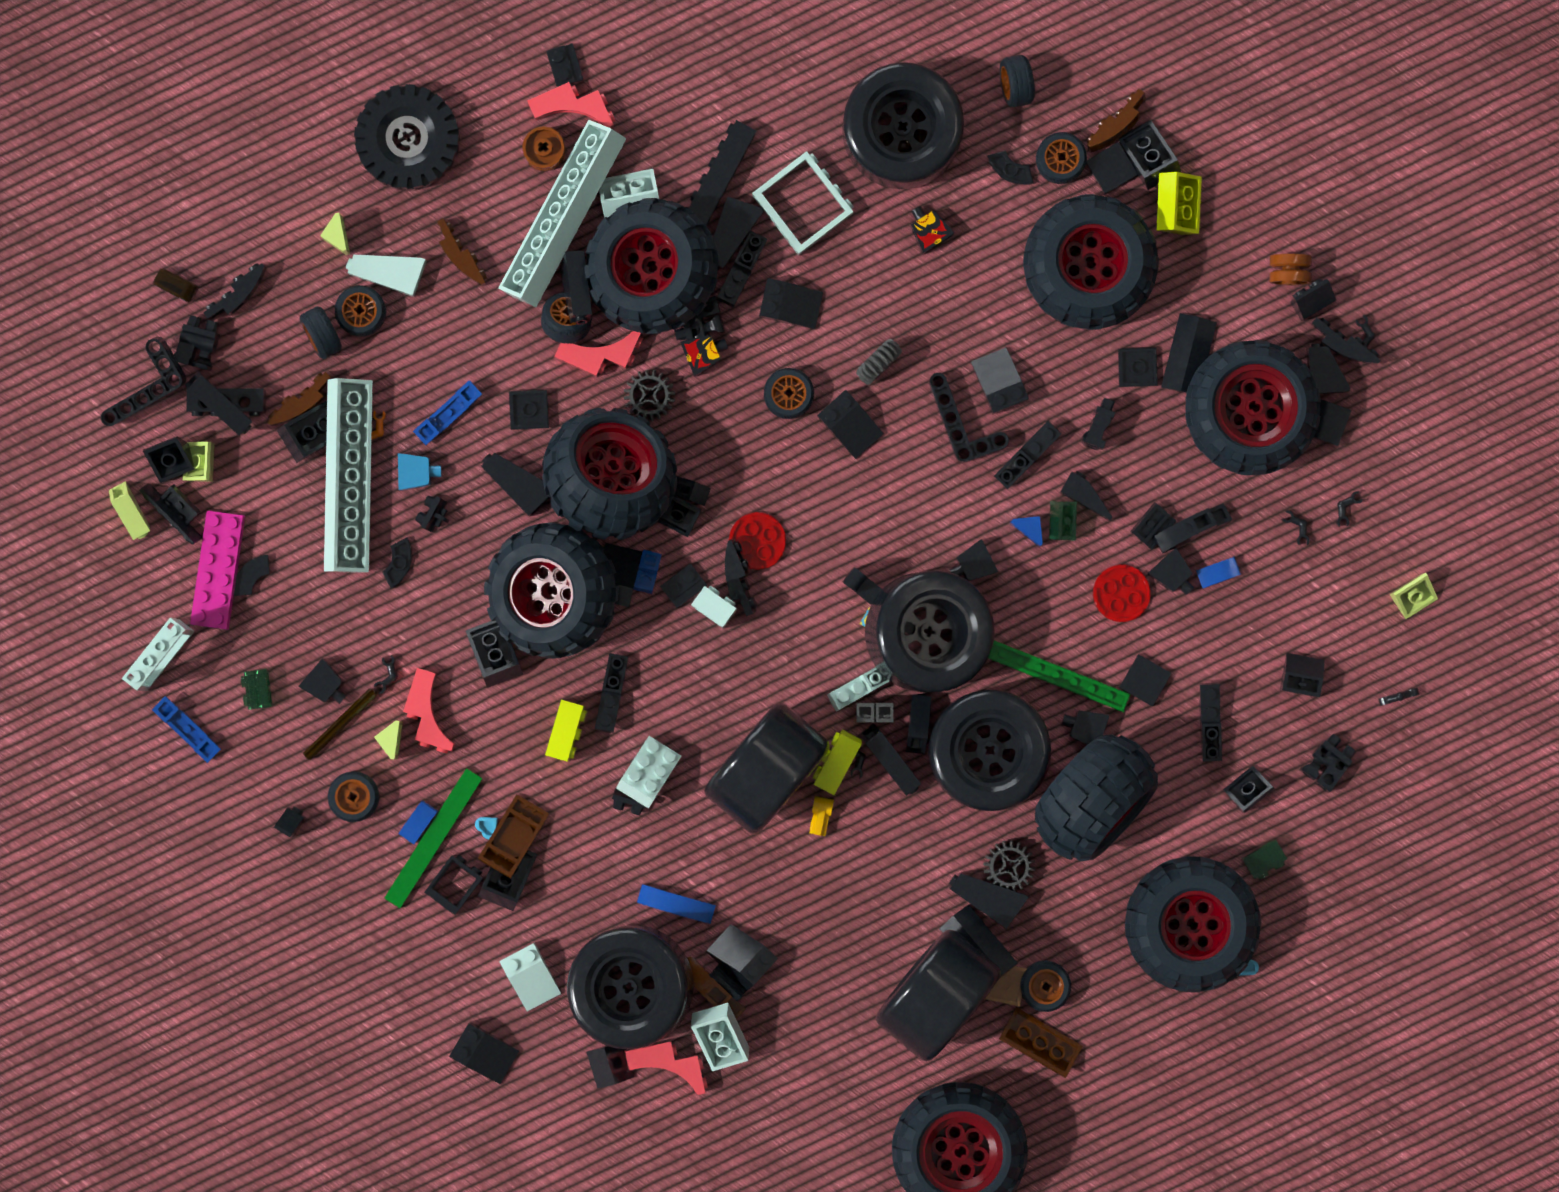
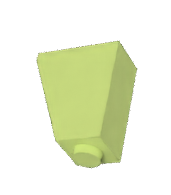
M125 481L109 490L110 500L132 539H141L150 532V527Z

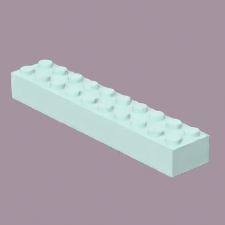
M588 120L499 286L500 290L513 298L537 307L610 168L626 140L625 137L609 127Z
M328 379L324 572H369L373 380Z

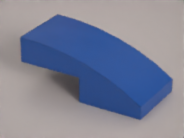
M643 550L634 590L653 593L662 554Z
M1235 556L1196 570L1202 588L1241 575Z
M422 800L398 834L412 844H415L438 811Z

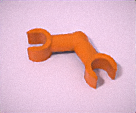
M376 411L373 413V418L376 420V430L372 431L371 440L384 435L383 421L386 418L385 411H383L381 419L376 417Z

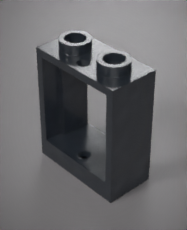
M459 854L457 856L451 855L424 892L454 915L459 912L484 878L481 876L482 871L475 866L470 868L465 864L467 860ZM453 862L476 878L457 905L434 889Z

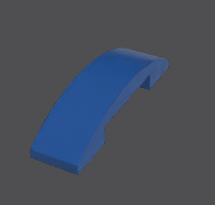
M470 380L413 431L425 445L429 444L448 428L482 395Z
M166 696L152 709L207 763L221 750L189 716Z
M644 884L641 886L637 903L711 924L716 905Z

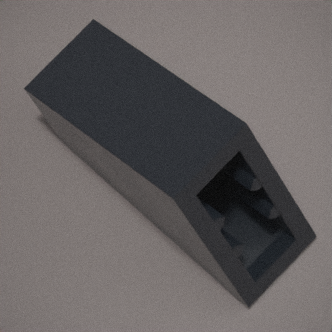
M1323 343L1311 344V347L1306 349L1307 364L1319 389V393H1348L1350 386L1329 347H1323Z
M925 694L912 695L906 752L925 754L932 698Z

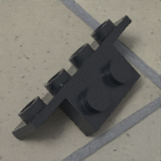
M150 483L139 490L143 497L156 508L159 514L163 515L170 522L173 528L183 535L187 542L194 545L202 539V536L190 525L201 511L174 484L163 495Z

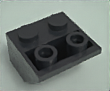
M1320 278L1309 285L1310 289L1307 291L1303 288L1292 295L1294 299L1290 303L1301 321L1337 300L1328 279L1322 281Z
M1286 653L1279 691L1319 698L1324 679L1325 660Z

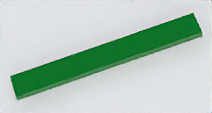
M995 640L988 658L1121 712H1124L1131 695Z
M467 768L465 769L384 899L398 908L402 907L482 781V777Z

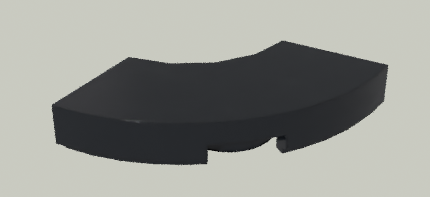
M1006 151L987 155L992 169L1002 179L1017 185L1033 184L1029 165L1014 163L1008 157Z
M408 537L390 546L392 560L382 573L391 589L396 587L405 578L411 566L412 549Z
M269 555L256 557L240 569L236 577L234 596L252 595L256 581L262 576L270 574Z

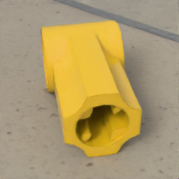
M815 796L809 833L826 836L829 816L831 817L833 799Z

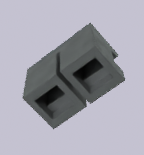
M857 703V722H893V703Z

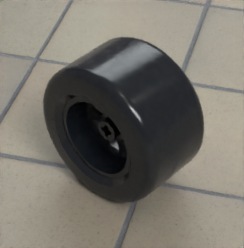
M908 62L892 63L868 73L852 90L844 110L843 141L850 160L858 171L869 180L892 189L917 188L937 179L953 162L963 136L964 115L957 93L939 73L920 64ZM906 103V113L898 115L894 109V104ZM916 109H920L926 117L924 121L914 122L911 116ZM883 112L892 118L888 126L878 123L879 117ZM899 124L907 125L905 132L904 130H898ZM916 130H925L927 132L923 143L918 142L913 137ZM891 133L894 140L889 146H885L879 138L881 134ZM907 140L912 150L900 153L898 151L899 142Z
M946 571L916 572L901 576L890 582L874 599L865 623L866 646L876 668L893 684L915 692H943L958 688L969 682L987 662L994 643V620L986 599L968 580ZM925 607L926 618L918 620L913 613L914 610ZM937 609L946 615V619L939 624L933 620ZM906 622L915 626L914 633L911 635H905L904 633ZM949 628L952 630L950 642L940 638L942 629ZM924 629L931 631V634L927 635L924 633ZM915 640L922 645L919 654L913 653L908 647ZM936 643L941 649V653L931 657L929 655V645Z
M980 690L959 697L941 712L930 733L928 758L930 768L937 783L952 799L976 810L1000 811L1024 802L1040 787L1050 765L1051 740L1042 717L1027 701L1005 691ZM989 725L990 736L981 738L977 733L978 727ZM1002 728L1011 735V738L1004 743L999 742L996 738L999 730ZM968 738L977 742L975 752H966L964 750ZM986 746H994L993 755L985 754L987 751L985 749ZM1004 749L1015 750L1013 762H1008L1002 758ZM975 758H979L983 762L979 772H975L969 766V762ZM998 762L1003 772L991 776L989 766L992 763Z
M776 703L712 776L705 786V795L749 833H759L827 754L830 744L824 736L786 704Z
M640 925L617 927L592 938L576 955L569 970L567 980L568 1002L577 1023L594 1040L617 1049L643 1048L658 1042L672 1033L681 1024L689 1011L694 991L692 969L679 945L659 930ZM630 962L642 965V970L637 976L630 974ZM616 965L620 967L623 973L622 977L618 980L609 976L610 970ZM647 976H652L655 985L654 989L643 988L642 980ZM632 983L631 987H633L634 990L627 992L628 988H626L625 985ZM615 986L617 995L607 999L604 987ZM640 995L650 999V1003L644 1009H640L636 1002ZM620 1000L629 1001L630 1011L628 1013L617 1010Z
M953 929L946 930L925 951L893 990L878 1011L876 1021L879 1026L919 1059L931 1061L954 1038L988 996L1001 976L1000 967Z

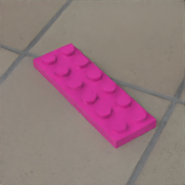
M214 511L206 512L190 621L191 625L229 630L245 516Z

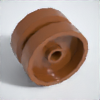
M545 126L534 128L528 132L522 146L523 154L528 164L534 169L544 172L554 170L560 166L566 152L564 141L556 130ZM542 147H547L548 151L545 152V151L543 150V151L541 152V148H542Z
M1270 255L1269 266L1281 270H1274L1269 273V283L1285 286L1312 283V273L1307 270H1300L1312 266L1311 255Z

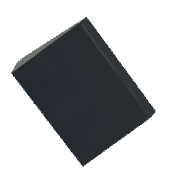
M178 436L143 449V453L160 483L195 469L189 444Z
M674 495L669 508L659 518L658 522L688 537L701 513V509Z
M1252 765L1223 790L1238 809L1245 813L1269 794L1274 787Z
M603 1046L586 1051L597 1089L634 1078L633 1071L628 1069L625 1055L626 1049Z

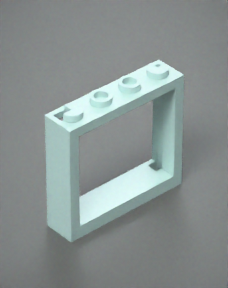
M807 151L752 193L754 199L761 208H764V212L798 256L853 214L852 209L854 208L848 199L844 200L840 195L842 191L836 183L832 185L829 181L830 175L824 168L822 170L817 165L819 161L813 153L809 155ZM806 160L843 208L844 212L801 244L762 193Z
M169 618L122 679L137 691H148L195 631L180 619ZM170 623H173L174 626L171 629H169L167 626Z

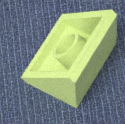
M335 213L320 236L345 255H350L343 216L340 213Z
M187 442L195 469L183 474V481L213 482L214 443Z
M1426 573L1419 575L1390 594L1405 619L1438 599Z
M394 721L374 737L390 759H398L403 721Z

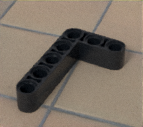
M154 337L148 340L145 345L149 357L162 378L103 411L101 421L104 425L113 426L185 384L186 375L164 338ZM154 341L160 345L159 351L154 350L152 346ZM163 358L169 360L170 366L168 368L162 364ZM173 375L179 377V384H175L172 381ZM157 384L163 387L162 394L157 392ZM141 393L147 396L146 403L140 400ZM125 403H128L131 406L130 412H127L124 409ZM109 412H111V413L114 414V416H115V420H114V421L109 420V418H108V413H109Z
M934 373L930 377L929 386L954 456L958 462L967 463L1006 448L1009 439L1003 432H997L969 442L945 375ZM940 377L943 380V385L940 387L934 386L933 378ZM941 395L949 397L950 401L947 405H942L939 402ZM953 413L956 416V421L948 423L945 419L946 414ZM954 431L962 433L963 437L960 441H955L952 438ZM1002 436L1005 439V444L997 446L994 441L995 437ZM980 442L985 443L987 446V450L984 453L979 452L976 448ZM966 449L969 452V457L961 459L958 455L959 450Z
M855 567L842 581L869 604L873 603L876 596L882 590V588ZM906 622L904 631L909 635L913 634L915 626Z

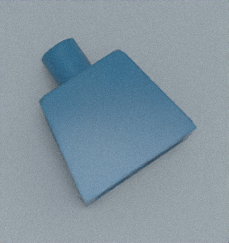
M398 453L399 491L430 486L431 477L442 476L441 466H430V458Z

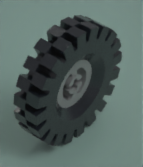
M411 84L391 86L389 90H382L375 94L376 97L372 100L369 99L364 105L365 109L363 112L359 113L357 127H355L354 132L356 151L365 169L380 183L397 190H417L420 187L426 188L431 186L432 182L436 180L439 181L445 176L444 173L451 169L454 164V158L459 150V129L450 107L439 95L432 93L431 90L424 87L419 88ZM406 125L415 126L420 130L421 141L419 145H415L417 137L411 129L405 128ZM396 131H400L398 139L402 146L410 148L409 151H402L395 146L394 135ZM405 134H408V136H411V137H410V139H411L410 142H407L406 140H404V139H405V137H404Z

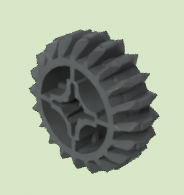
M892 339L886 340L858 368L856 374L859 379L867 385L871 384L900 356L902 349Z
M645 370L646 376H642V373L639 371V379L632 376L631 378L634 383L632 384L629 381L626 383L631 389H624L625 393H629V396H624V400H630L625 405L626 407L633 406L629 412L632 414L637 411L636 418L643 414L645 419H647V416H650V421L652 422L654 421L653 415H656L658 420H660V412L666 416L668 413L664 409H672L668 402H675V399L669 398V396L675 395V391L668 390L673 388V384L666 385L669 378L667 377L662 380L663 373L656 377V370H653L652 375H649V371ZM653 380L658 382V384L652 388H647L642 382ZM638 387L642 392V397L635 404L633 395L635 388ZM643 388L646 391L654 392L653 398L656 401V403L653 400L645 399L646 394ZM664 388L665 400L661 405L656 396ZM647 403H652L657 409L645 411L640 408Z
M1010 840L1009 846L1006 845V841H1002V848H1000L999 844H995L997 851L990 848L989 851L993 855H985V858L990 859V862L983 863L984 866H989V869H985L984 873L991 874L986 879L989 881L993 878L992 884L996 885L999 883L1000 887L1005 886L1006 889L1012 886V890L1016 892V885L1023 889L1021 884L1023 881L1025 884H1029L1026 877L1033 878L1029 870L1035 871V867H1029V864L1035 863V860H1028L1032 853L1029 852L1025 855L1024 852L1027 850V847L1025 846L1020 850L1021 843L1018 842L1016 847H1013L1014 842ZM1004 851H1016L1021 856L1010 860ZM999 855L1002 859V866L994 872L993 864L995 858ZM1004 857L1010 863H1015L1014 866H1012V871L1014 872V875L1011 871L1009 872V870H1003L1004 867H1006V861L1004 860ZM1024 861L1025 870L1019 878L1016 868ZM1004 873H1009L1014 882H1003L997 877Z

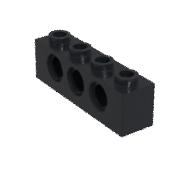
M217 388L227 398H230L231 402L243 413H249V416H261V413H266L265 389ZM187 389L186 412L192 413V416H203V413H211V416H217L209 408H204L202 402ZM247 397L250 399V405L243 408L240 404L241 400Z

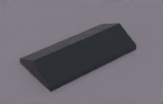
M1179 314L1161 388L1187 393L1188 386L1196 370L1209 356L1217 322L1197 316Z
M969 904L953 915L939 929L942 933L953 929L961 934L1000 967V978L1018 964Z

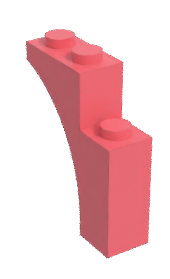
M569 82L527 101L536 121L557 113L585 115L611 129L614 128L613 122L616 121L612 111L608 112L605 107L608 102L604 93L600 95L597 90L577 99L576 97L579 96L575 85L571 87Z
M632 331L619 342L604 347H583L573 343H560L554 357L597 377L599 373L602 374L606 367L605 360L625 369L628 365L631 366L635 359V355L632 354L635 348L639 349L643 338H641L642 334L640 332Z
M417 668L403 712L407 713V717L415 720L421 717L415 740L419 741L418 745L427 748L433 745L437 747V751L447 754L448 750L453 751L455 744L445 736L434 716L432 691L437 674Z
M671 1041L656 1043L638 1049L625 1050L629 1070L648 1067L666 1069L684 1078L697 1095L705 1094V1089L708 1088L706 1077L702 1078L703 1062L702 1058L698 1059L697 1055L675 1059L674 1056H677L675 1044L672 1045Z

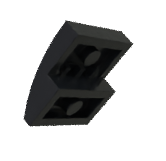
M1321 399L1320 423L1314 439L1338 446L1352 410Z

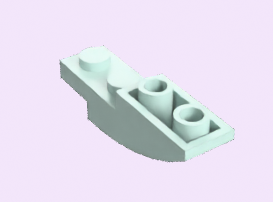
M875 667L827 694L835 711H838L888 683L889 680Z

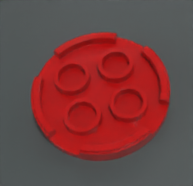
M754 512L744 515L735 522L729 535V540L735 537V540L740 542L742 557L748 561L750 569L762 570L773 566L780 560L786 547V535L782 525L777 519L766 513Z
M1115 565L1107 568L1098 576L1093 587V600L1096 608L1104 617L1115 622H1128L1136 619L1145 611L1150 601L1151 590L1147 578L1141 571L1128 565Z

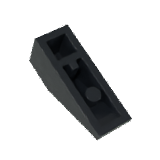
M1078 471L1075 473L1071 472L1059 493L1110 521L1112 515L1089 481L1085 479L1086 476Z

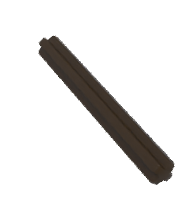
M369 688L303 752V755L308 760H311L377 696L376 692Z

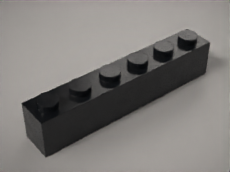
M738 120L734 124L730 123L726 131L728 134L726 140H721L717 147L719 151L717 157L711 158L708 164L710 170L707 174L704 173L699 181V184H701L699 190H694L690 198L692 203L687 209L696 214L706 226L757 133L756 130Z

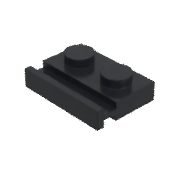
M573 43L546 51L557 87L568 82L574 84L575 82L584 81Z
M1154 502L1130 532L1152 550L1157 545L1154 536L1171 527L1176 520Z
M690 563L660 587L675 607L678 608L701 591L704 586L706 587L707 584Z
M719 964L709 974L736 1001L747 991Z

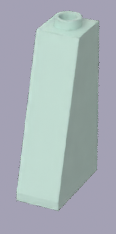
M353 255L352 259L349 258L346 269H348L347 273L349 275L414 297L427 261L424 258Z

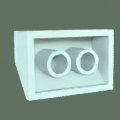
M653 169L605 178L599 189L604 218H608L618 207L628 202L633 203L644 198L659 199Z

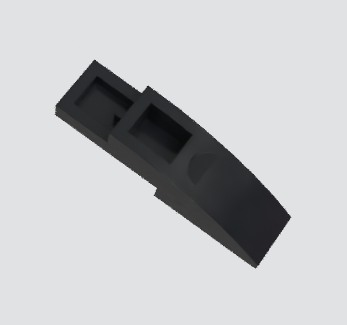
M752 231L749 232L717 296V300L734 308L759 259L767 238Z
M256 263L248 269L250 272L244 276L240 274L233 279L234 283L231 284L234 292L229 291L221 297L222 300L218 303L212 302L205 308L206 311L203 312L206 318L212 320L223 311H226L231 316L239 310L258 288L266 271L265 265L263 263L260 265Z
M1316 317L1311 325L1325 335L1321 343L1328 346L1332 351L1357 362L1376 365L1380 363V355L1372 348L1368 350L1364 347L1365 342L1358 336L1355 338L1351 336L1345 341V336L1340 331L1336 330L1334 332L1329 328L1331 324L1324 318L1319 319Z
M1048 420L994 477L1008 489L1062 433Z
M1222 503L1174 524L1155 535L1154 539L1163 554L1195 540L1202 534L1230 523L1232 518L1226 506Z
M734 537L728 541L726 547V582L731 600L739 599L746 616H749L756 612L757 603L755 598L749 594L750 586L748 581L743 579V576L749 573L750 567L748 561L742 557L740 542L736 541Z
M609 653L595 724V730L614 734L628 656Z
M1200 683L1199 713L1202 761H1222L1220 684Z

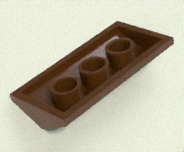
M1017 1007L999 1038L1001 1041L1064 1078L1069 1074L1083 1047Z

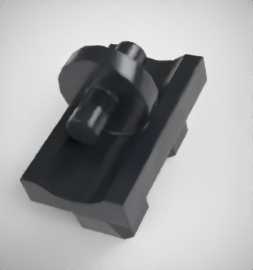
M427 496L424 505L430 509L427 515L422 512L418 513L415 520L421 525L420 527L433 532L436 526L440 528L443 521L449 522V519L445 518L448 512L445 507L448 502L437 496Z
M615 788L612 797L614 809L623 810L625 803L632 805V814L640 815L643 808H646Z

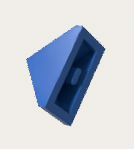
M1040 516L1011 520L1010 524L1040 547L1043 544Z

